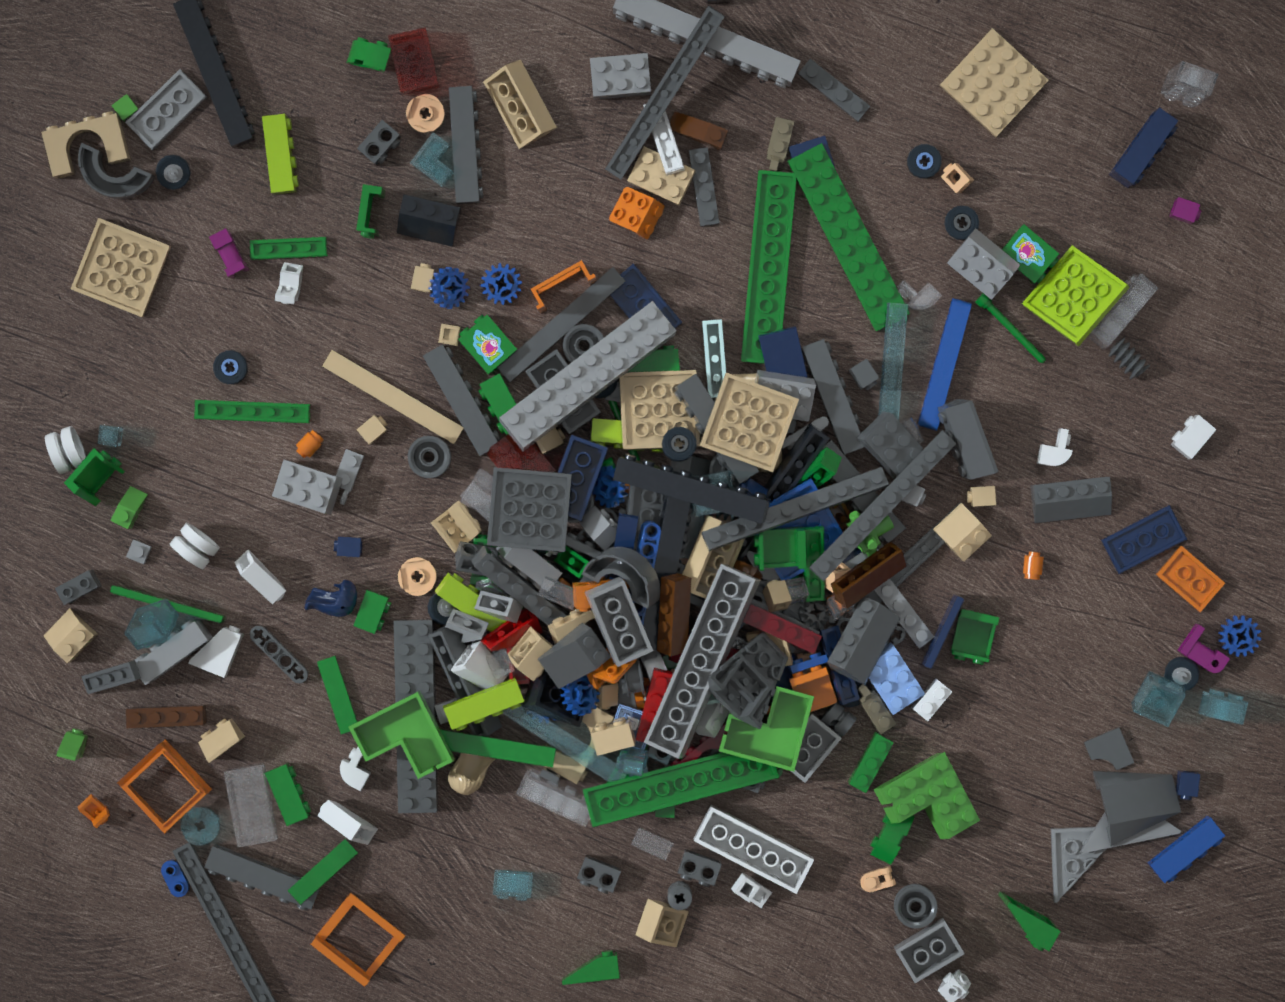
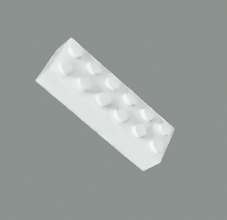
M712 804L693 838L700 845L797 894L814 861V858L805 852Z

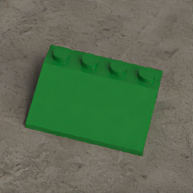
M999 892V897L1024 931L1025 937L1028 938L1027 940L1030 941L1033 947L1042 952L1044 949L1050 951L1061 932L1059 928L1049 918Z

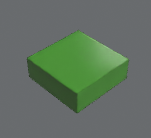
M127 94L111 105L123 121H126L138 110Z

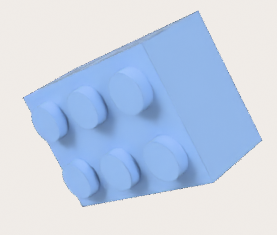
M892 643L886 645L869 676V680L887 708L894 715L925 695L895 646Z

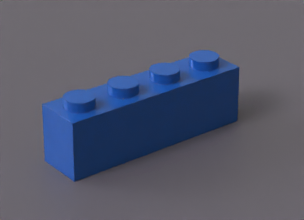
M1206 816L1147 863L1162 882L1170 883L1177 877L1178 872L1190 868L1192 861L1196 858L1204 857L1208 853L1206 850L1212 846H1218L1223 841L1222 838L1225 835L1212 818Z

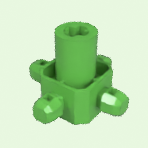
M858 511L850 513V522L847 523V528L861 515ZM887 515L857 546L863 554L866 553L869 557L875 553L877 547L881 545L878 537L894 528L890 517Z

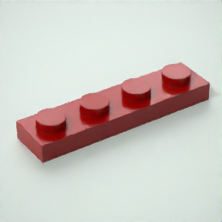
M658 668L653 669L636 734V741H645L673 676V672Z

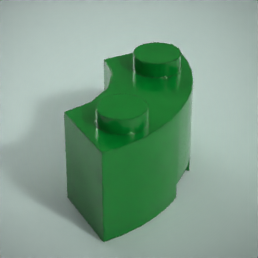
M358 37L357 40L352 42L346 63L384 73L391 48H388L387 43L377 41L374 44L370 43L367 39Z
M885 813L882 820L884 825L878 837L874 836L870 844L873 847L870 855L891 865L901 848L900 844L904 836H907L915 816L912 815L900 823L891 824Z

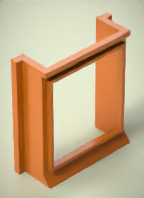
M582 260L531 288L539 303L536 308L540 314L547 309L539 294L580 271H583L590 285L597 281L594 274H589Z
M166 739L159 743L117 782L164 834L212 790ZM162 754L198 791L166 822L130 785Z
M350 892L310 945L365 987L384 960L406 935ZM353 905L394 936L366 971L326 941V938Z

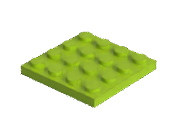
M1072 245L1022 304L1070 341L1080 346L1130 287Z

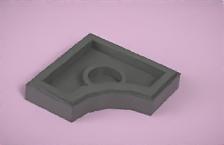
M1119 727L1083 742L1091 760H1107L1112 763L1116 770L1134 763Z

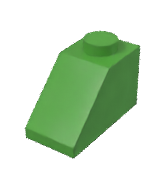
M130 486L119 502L110 521L126 529H132L148 494Z
M73 728L72 731H67L56 756L73 761L82 758L88 735L83 734V730Z

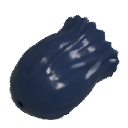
M343 580L341 584H334L335 587L339 588L335 592L313 588L305 601L304 609H316L335 617L347 616L356 606L357 589L349 580Z

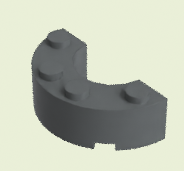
M81 143L78 163L83 178L92 189L104 196L113 199L136 197L147 190L156 178L154 175L137 167H134L124 177H110L103 169V153Z
M626 547L608 548L592 559L582 572L583 576L597 583L609 574L619 575L630 586L632 601L647 609L660 598V583L654 568L645 557Z

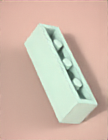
M722 319L702 321L707 389L711 398H717L726 373Z

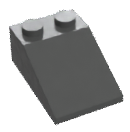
M581 623L537 660L560 689L596 670L610 659L611 656L593 630L584 623Z

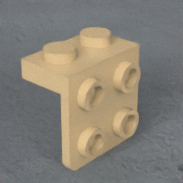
M457 501L431 522L454 553L457 551L460 541L468 543L482 531L479 522L472 518L467 506L460 501Z

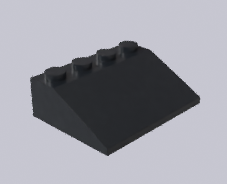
M551 634L544 635V638L554 646ZM545 669L540 677L534 681L530 679L523 707L537 714L576 727L581 726L584 716L573 715L572 710H566L568 705L562 704L565 698L561 697V694H564V690L559 689Z

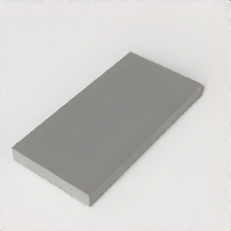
M179 69L125 123L151 150H154L207 96Z

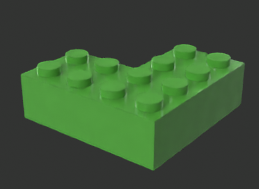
M776 686L766 724L763 723L761 729H757L735 718L732 714H728L724 731L728 732L727 735L723 734L719 752L794 772L814 696Z
M421 691L348 727L366 762L401 744L418 779L435 771L436 768L439 769L455 760Z
M945 752L934 754L874 789L881 805L893 804V806L883 808L891 824L900 823L925 809L940 839H950L980 821Z

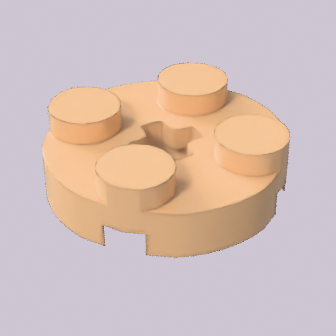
M422 94L409 102L406 116L413 129L421 133L435 132L442 125L445 111L438 98L430 94ZM427 108L431 115L423 119V115L420 112L425 111Z
M420 557L407 560L398 572V582L401 588L414 596L428 593L434 587L437 579L435 567L430 561ZM415 571H419V574L423 575V578H420V582L412 579Z

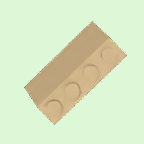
M521 60L505 65L483 81L519 149L546 136L557 128Z
M708 515L682 574L692 578L691 593L705 599L720 564L733 567L745 540L742 539L708 551L702 537V532L725 524V522Z

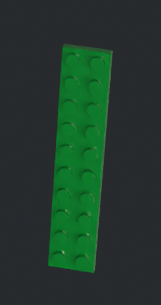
M821 143L788 160L787 162L792 172L795 174L809 205L875 332L909 315L910 313L823 144Z
M758 170L741 362L765 364L758 335L783 329L796 176L794 173Z
M722 752L590 787L582 791L591 825L594 828L779 778L775 766Z

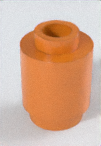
M314 430L310 433L307 432L296 444L298 447L296 451L303 458L306 456L310 458L321 447L324 439Z
M1029 551V555L1024 556V578L1040 580L1044 557L1040 556V552Z

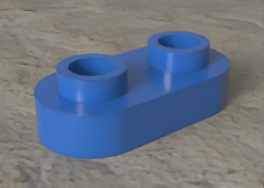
M176 860L166 861L161 867L163 878L171 894L176 897H182L189 891V882ZM168 867H172L174 869V872L172 874L168 872ZM177 884H180L182 886L181 891H178L176 889Z

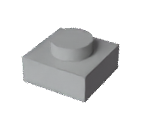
M133 539L126 557L145 564L152 546Z

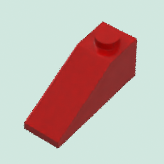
M525 608L521 611L517 623L506 621L484 636L481 642L491 651L515 646L530 626L539 634H542L543 631L537 616Z

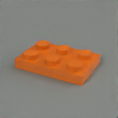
M1180 546L1156 573L1157 577L1198 612H1201L1225 584L1224 581L1183 546Z

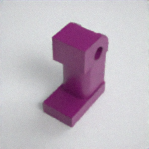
M225 228L209 237L226 266L224 270L228 277L233 279L236 277L235 273L241 270L249 271L228 229Z
M1195 624L1177 651L1209 672H1221L1230 658L1218 650L1212 651L1199 642L1198 639L1205 628ZM1213 660H1215L1214 666L1211 664Z

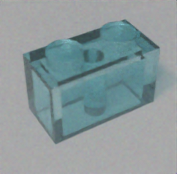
M496 869L494 872L493 895H497L499 899H508V896L516 897V900L527 901V898L532 896L534 873Z

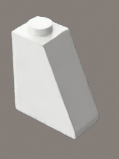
M247 550L234 562L240 575L271 604L283 598L286 592L283 584L250 550Z
M229 625V628L224 627L189 660L188 664L223 678L227 677L244 634L240 633V629L231 625Z
M481 641L468 645L451 669L456 675L483 690L504 682L508 676Z
M327 800L321 806L320 813L318 814V817L354 842L368 845L378 828L335 801Z

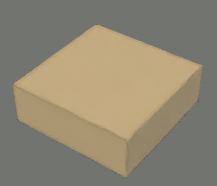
M441 324L438 343L458 346L461 327Z

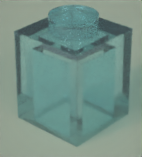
M100 425L97 444L121 447L123 428Z

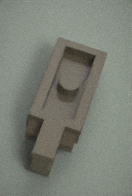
M776 117L767 151V160H771L770 171H777L778 163L784 162L795 121Z
M864 684L858 686L857 689L862 696L859 699V703L878 733L881 735L896 725V722L874 690L869 691Z

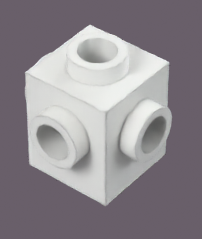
M957 970L953 974L949 972L945 975L938 988L939 993L948 1002H954L958 998L962 1000L968 995L971 983L965 974Z

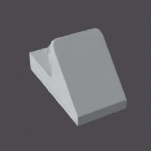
M453 609L445 627L463 634L461 643L481 640L489 623Z

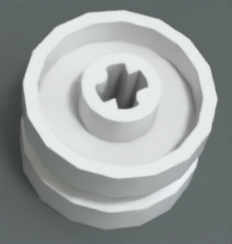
M73 426L61 429L60 435L57 432L45 435V443L50 459L59 474L71 471V464L77 468L86 458L81 440Z
M185 523L180 531L186 539L175 536L170 546L185 560L200 569H204L209 563V559L204 553L214 556L220 547L198 528Z

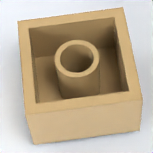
M625 717L614 719V722L611 724L606 722L598 723L591 732L597 756L635 746L636 743L630 719H625Z

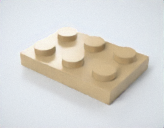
M644 146L627 181L680 206L696 170L684 165V171L666 176L659 153Z

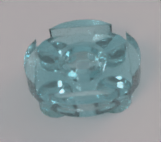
M207 807L192 808L181 820V831L185 839L193 845L201 846L210 843L217 837L220 830L218 815ZM203 821L205 829L198 831V827L195 824Z

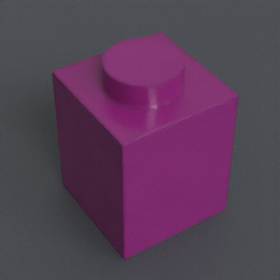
M1177 197L1169 217L1192 224L1198 221L1201 215V210H1199L1201 204Z

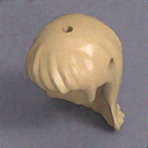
M460 753L458 760L449 772V785L454 791L463 795L474 793L480 788L487 769L495 761V758Z

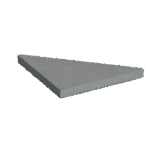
M1104 812L1080 852L1088 853L1180 834L1181 831L1164 820L1110 846L1106 830L1108 822Z
M1095 827L1051 828L1054 903L1059 901L1106 850L1102 849L1088 853L1080 852Z

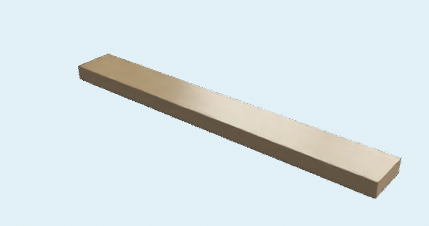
M331 350L322 366L453 444L456 443L464 429L459 424Z

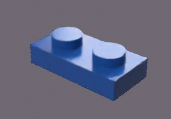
M819 652L810 655V660L804 662L802 658L794 660L793 664L788 666L789 673L792 674L826 663L828 661L827 654L821 656Z

